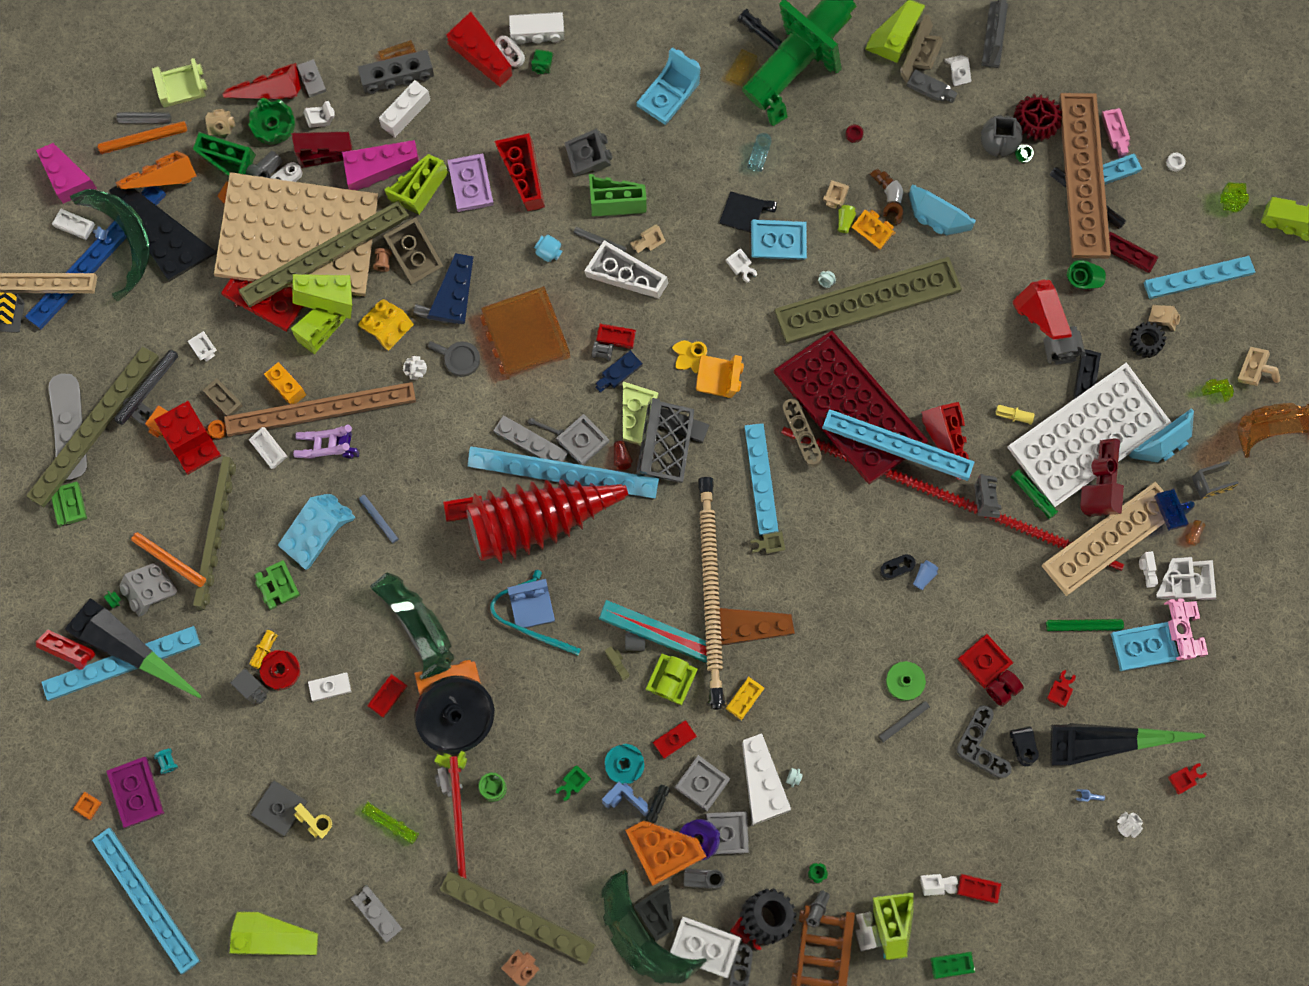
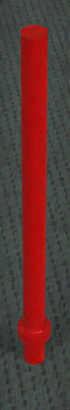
M450 756V769H448V772L451 773L458 875L466 878L459 772H461V769L458 768V756Z

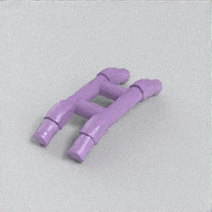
M345 425L317 432H296L297 440H314L313 450H294V458L311 459L320 456L343 454L350 447L348 443L336 446L337 436L346 435L352 430L351 426ZM329 437L328 448L321 449L322 438Z

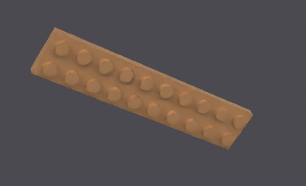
M1061 93L1059 101L1060 110L1062 111L1061 117H1063L1061 126L1072 258L1109 259L1111 253L1097 94Z

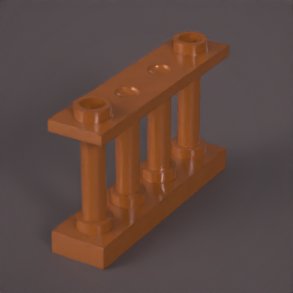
M804 906V910H800L799 922L802 923L797 971L792 973L791 985L847 986L855 913L845 912L844 916L840 918L822 915L820 923L839 926V928L843 929L842 937L837 939L807 934L808 924L806 920L810 914V906ZM805 943L837 947L840 950V957L835 960L804 955ZM803 963L835 968L838 971L837 979L831 981L802 976Z

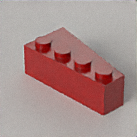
M471 11L446 34L448 45L499 87L512 76L510 63Z
M530 133L494 141L527 211L545 208L535 149Z

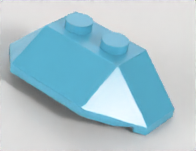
M912 184L908 195L914 216L919 223L929 225L936 233L945 235L972 230L976 222L975 219L970 218L968 214L931 192Z
M1192 408L1134 449L1129 456L1133 459L1159 462L1162 459L1167 461L1174 455L1173 451L1177 448L1181 451L1189 444L1187 441L1192 437L1194 410Z

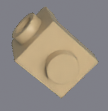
M831 180L827 194L823 197L826 206L834 209L837 206L841 207L844 204L849 186Z
M1153 305L1148 322L1151 325L1156 323V325L1168 326L1171 331H1175L1176 325L1180 322V314H1178L1175 306Z

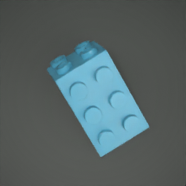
M671 48L663 71L638 100L637 107L666 125L699 85L701 68L699 63L694 59L686 57L682 51Z
M332 494L310 497L278 546L307 570L312 566L333 534L344 524L353 521L355 516L348 507L342 506Z

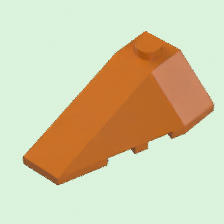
M175 151L156 160V165L143 167L142 173H132L116 182V185L121 189L180 183L187 184L192 181V178L196 177L189 157Z

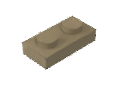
M218 378L203 389V392L226 416L235 414L243 407L242 403Z

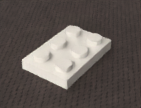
M682 917L669 956L728 978L741 938Z

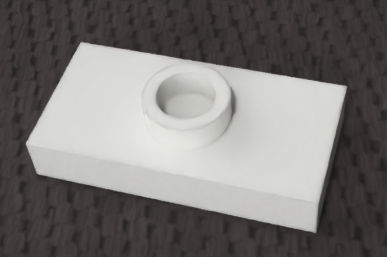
M60 209L52 223L54 227L87 240L95 226L94 222L63 209Z
M265 427L260 428L249 439L271 469L276 468L288 457Z
M347 672L308 682L312 702L352 692Z

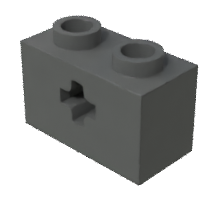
M245 668L230 682L254 706L257 703L261 704L267 698L266 694L269 691Z

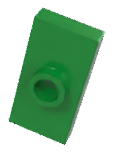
M972 952L930 958L934 979L975 973Z

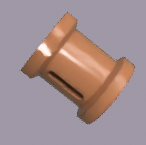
M385 248L376 249V262L373 269L376 271H389L390 266L388 263L392 252Z

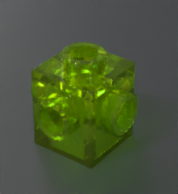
M1228 182L1220 196L1223 210L1239 212L1248 204L1249 194L1246 190V183Z

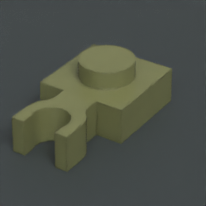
M782 530L764 533L763 540L757 538L750 539L751 543L757 542L759 544L758 548L752 549L753 553L759 552L763 548H766V553L786 550Z
M612 646L607 648L605 655L622 681L629 678V673L621 662L623 660L622 655L618 649L614 651Z

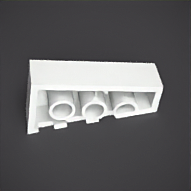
M605 240L585 269V274L588 278L658 299L668 285L667 276Z
M759 734L743 740L742 749L753 826L788 813L791 807L763 735Z

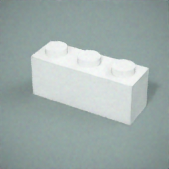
M563 12L509 15L510 36L516 44L520 45L525 42L542 43L543 41L559 42L564 40Z
M414 80L379 117L381 128L395 138L430 101L429 91Z

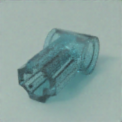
M760 133L755 139L747 165L751 170L762 172L772 141L768 134ZM760 142H764V143H766L767 145H766V146H761V145H759V143H760Z

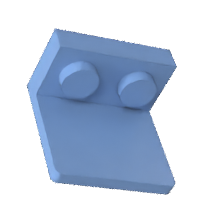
M546 579L508 587L516 625L528 628L555 621Z
M618 782L602 799V804L607 809L611 806L615 808L621 802V795H623L645 817L648 814V804L641 797L637 799L633 795L632 788L626 783L622 785Z

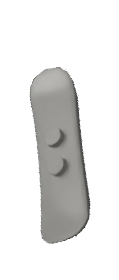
M61 373L52 377L49 382L48 389L53 416L56 457L83 423L80 387L77 379L72 374ZM85 454L67 479L78 478L85 473L87 469V454Z

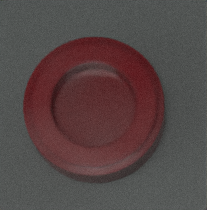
M850 125L846 129V139L849 142L858 143L863 138L864 130L859 125Z

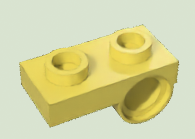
M301 803L294 808L297 811L294 814L301 823L304 821L308 823L310 827L307 830L315 838L318 836L323 838L331 829L332 821L327 815L321 814L314 818ZM320 818H325L328 821V826L324 830L317 828L316 823Z

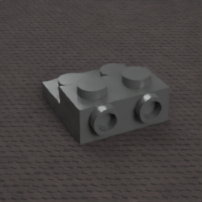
M598 129L565 142L572 171L576 177L591 170L597 172L611 166L610 160L613 157L610 150L606 149L607 137Z

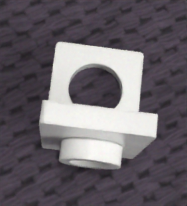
M959 55L945 59L946 63L951 64L954 86L971 82L969 60L967 57Z

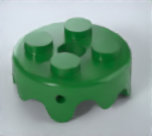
M262 98L258 101L257 106L250 111L248 125L257 140L264 144L274 145L286 141L292 135L291 133L295 129V118L291 107L287 106L283 101L278 99L272 102ZM270 121H277V124L275 126H268V123Z

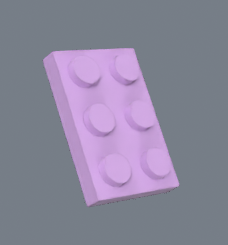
M483 154L447 160L458 212L494 205Z

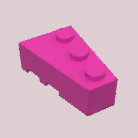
M54 143L36 150L51 184L63 204L97 189L92 180Z

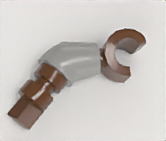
M875 169L870 175L880 185H883L882 188L887 196L888 205L883 210V216L887 217L890 212L897 213L895 224L898 226L903 220V208L901 207L903 188L897 180L894 181L890 178L886 171L881 172L879 169Z

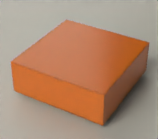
M84 792L73 810L91 820L103 802Z

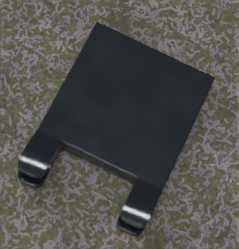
M730 191L719 224L751 233V221L759 220L763 209L775 213L777 203Z

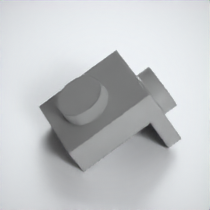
M446 767L437 769L438 775H435L437 787L441 786L442 793L452 797V786L450 787ZM460 784V791H462L463 786Z

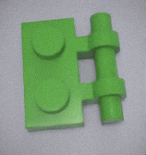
M284 560L267 567L268 576L263 577L261 572L254 575L256 586L261 590L264 596L262 599L270 610L277 607L274 601L277 598L284 604L301 596ZM272 583L276 591L270 592L267 585Z

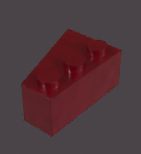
M349 132L291 133L294 151L301 169L344 161L342 152L353 151Z

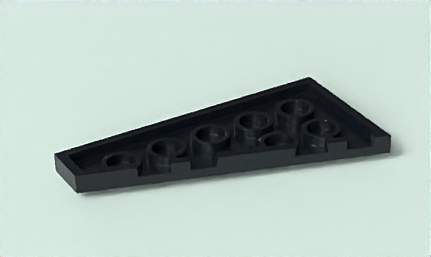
M115 186L109 190L111 196L169 282L217 254L214 249L136 189H121Z

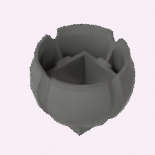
M997 115L990 118L984 124L981 131L983 148L995 157L999 154L1002 157L1009 156L1017 150L1022 142V128L1016 118L1008 115L1005 117ZM996 127L1009 128L1011 136L996 135Z

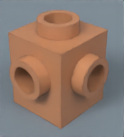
M517 950L501 968L520 986H525L539 970L534 964L536 959L528 952L523 954L520 950Z

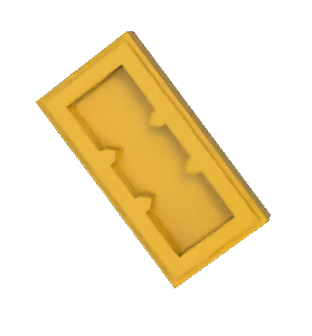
M748 677L728 704L726 710L742 721L765 688Z

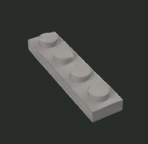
M504 415L494 429L495 434L537 458L564 462L568 455V452Z

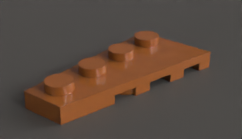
M720 608L719 611L721 622L720 641L722 645L795 634L791 614Z

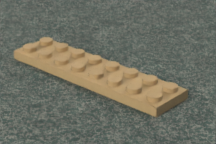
M1154 482L1122 506V514L1106 517L1043 563L1042 568L1062 592L1068 596L1176 516L1181 510L1162 488Z

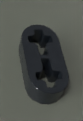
M904 554L889 560L881 566L880 575L885 580H892L907 574L915 567V559L909 554ZM903 559L911 562L909 568L907 566L899 567L904 562ZM886 566H888L889 569L896 567V569L892 571V575H890L889 573L885 574L884 571L886 570Z

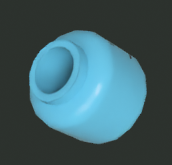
M550 235L541 236L534 247L536 255L546 262H551L553 259L557 260L562 253V250H560L561 242Z

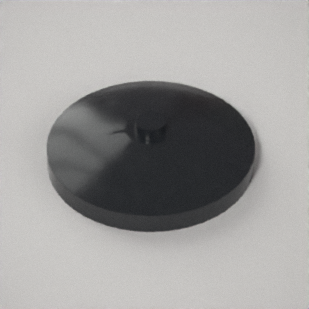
M456 675L439 679L427 687L418 699L414 712L416 730L423 742L437 752L446 754L466 752L481 743L491 730L495 716L493 700L485 687L470 677Z

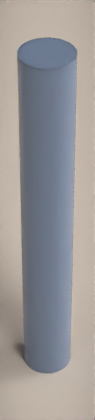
M362 495L359 498L360 502L392 544L398 541V537L369 499Z

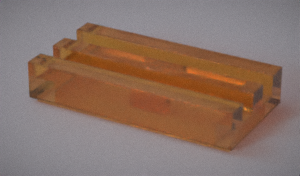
M412 40L378 51V54L382 61L415 53L416 50ZM410 47V49H407V50H404V51H398V50H401V49ZM395 52L393 55L384 57V55Z

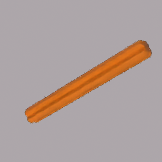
M185 121L106 141L98 144V150L100 154L180 134L188 131Z
M138 532L134 533V536L131 538L132 542L199 587L204 585L206 582L205 577Z

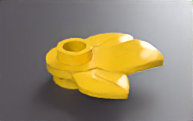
M684 340L672 347L679 354L676 360V369L686 370L691 368L697 374L700 357L707 355L706 345L699 341L691 343ZM698 348L701 350V353L696 354L694 350Z

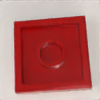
M988 634L984 635L958 658L960 663L984 689L1014 663Z

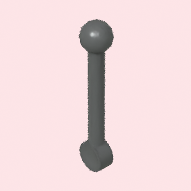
M534 418L528 419L529 425L539 426L548 431L556 433L558 436L562 432H564V430L558 431L549 426L536 422Z

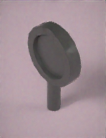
M432 341L428 344L429 349L445 355L444 359L447 369L456 376H469L479 367L480 354L471 343L464 341L456 342L448 349Z

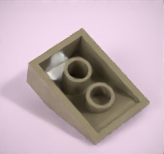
M416 217L383 234L385 241L411 284L443 267Z

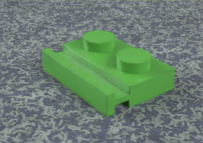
M73 482L61 486L52 497L57 525L61 527L64 524L87 519L79 483Z

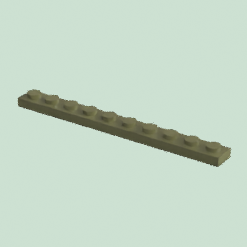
M397 201L239 289V293L250 308L291 285L293 274L309 275L409 218V215L401 203Z
M142 346L26 495L28 499L43 508L47 505L122 408L124 400L132 395L159 359L157 354Z

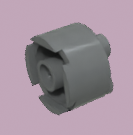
M1069 327L1072 337L1055 340L1049 336L1044 338L1043 342L1049 364H1051V361H1055V365L1072 363L1077 361L1076 357L1081 355V358L1085 356L1081 332L1077 330V327Z

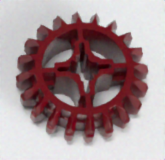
M1041 93L1038 97L1035 94L1031 98L1027 95L1024 100L1022 99L1015 108L1013 118H1016L1020 124L1022 135L1026 133L1027 139L1032 136L1034 141L1039 137L1042 142L1044 138L1049 139L1057 133L1061 127L1063 117H1061L1062 111L1059 110V105H1054L1055 99L1050 101L1049 95L1043 98Z

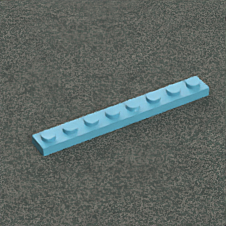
M830 409L822 429L968 481L974 465V461Z
M192 626L148 642L145 645L161 659H165L201 644L196 628ZM110 656L88 664L82 670L75 669L42 681V686L46 699L51 701L138 668L114 656Z
M108 828L92 840L177 969L181 974L186 973L198 964L200 960L113 830Z

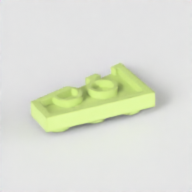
M623 382V441L641 446L647 405L652 398H658V392Z

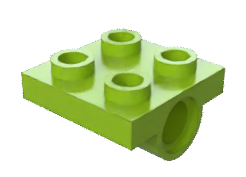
M662 653L646 690L682 706L698 669L690 666L680 658L670 657Z

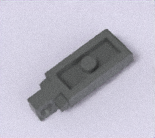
M916 69L907 83V87L938 102L945 99L953 103L957 96V92L950 89L951 87Z

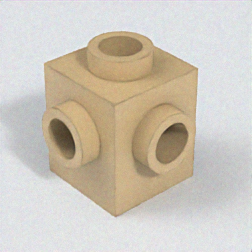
M217 109L206 115L208 135L225 137L231 134L232 129L235 128L234 117H231L230 111Z

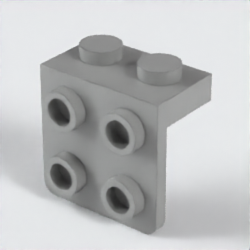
M159 562L124 574L119 585L121 593L126 596L131 609L136 612L138 617L146 614L151 604L174 596L177 593L176 587Z

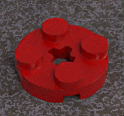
M272 651L261 662V679L267 686L275 690L290 688L297 682L301 674L298 659L288 651ZM278 665L281 667L285 666L283 674L275 673Z

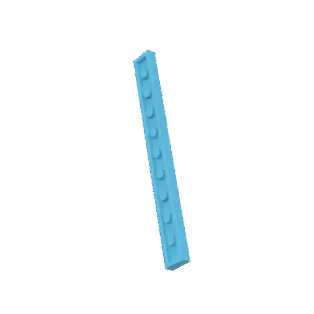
M472 446L469 449L468 467L559 482L562 479L565 483L573 485L575 480H577L581 486H589L590 483H593L595 486L621 484L622 486L626 485L628 494L656 498L659 478Z

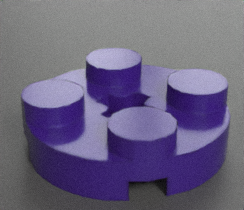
M704 819L692 820L686 823L680 833L694 838L695 836H703L702 839L704 841L700 845L706 858L702 860L709 859L716 853L720 842V832L711 822Z

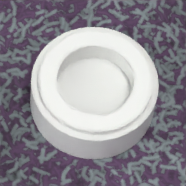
M1172 153L1166 160L1167 167L1172 171L1182 170L1186 163L1184 156L1180 153Z

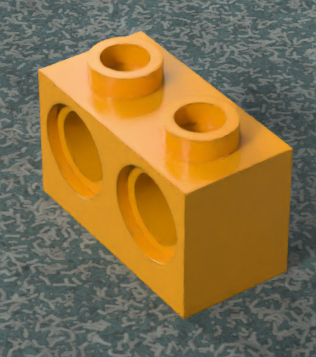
M279 362L264 373L267 381L289 405L298 403L306 396L303 388Z

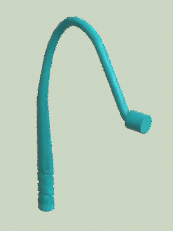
M535 570L532 576L533 579L521 584L539 580L542 572ZM508 589L497 594L490 605L491 613L501 623L544 643L577 656L579 655L581 648L528 630L498 616L494 605L502 595L508 593Z

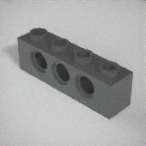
M428 50L358 66L364 92L370 94L385 88L393 89L401 84L410 85L414 80L426 81L434 77Z

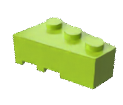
M427 154L411 167L409 173L404 177L400 176L393 186H388L384 191L389 201L393 203L399 201L403 208L420 215L448 174V170L443 160Z
M1272 197L1266 205L1261 223L1266 224L1268 228H1277L1283 230L1285 234H1294L1300 236L1305 241H1309V203L1307 206L1297 205L1296 201Z
M316 308V310L313 309L294 325L291 330L297 342L315 355L346 318L345 315L335 312L330 314L328 310Z
M914 893L873 898V915L886 960L907 957L914 910Z

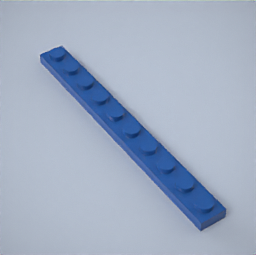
M157 186L145 187L141 192L143 196L156 206L166 196L165 192ZM123 212L106 229L108 230L106 240L97 239L66 273H94L134 230ZM46 293L25 317L39 329H42L75 293Z

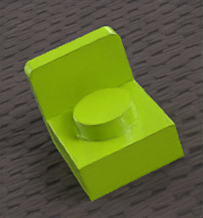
M463 751L458 756V768L462 770L465 768L468 760L465 758L466 753ZM444 753L441 756L437 754L434 762L450 769L449 757L451 755Z

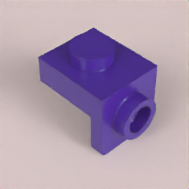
M351 431L344 436H337L336 444L348 443L350 447ZM350 447L349 450L341 455L344 458L353 459V457H359V451L357 448Z

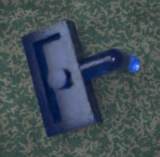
M1175 489L1160 492L1154 496L1168 531L1182 528L1189 524L1185 514H1188L1194 508L1195 503L1193 501L1180 503Z

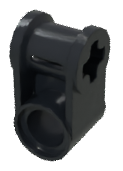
M1031 726L1010 730V738H1013L1012 745L1018 762L1025 767L1031 766L1039 757ZM1027 753L1032 757L1029 759L1028 757H1025L1024 754Z

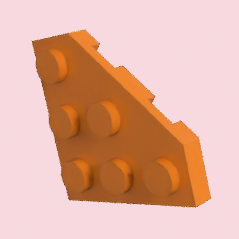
M641 821L625 830L652 886L706 858L698 839L647 821Z

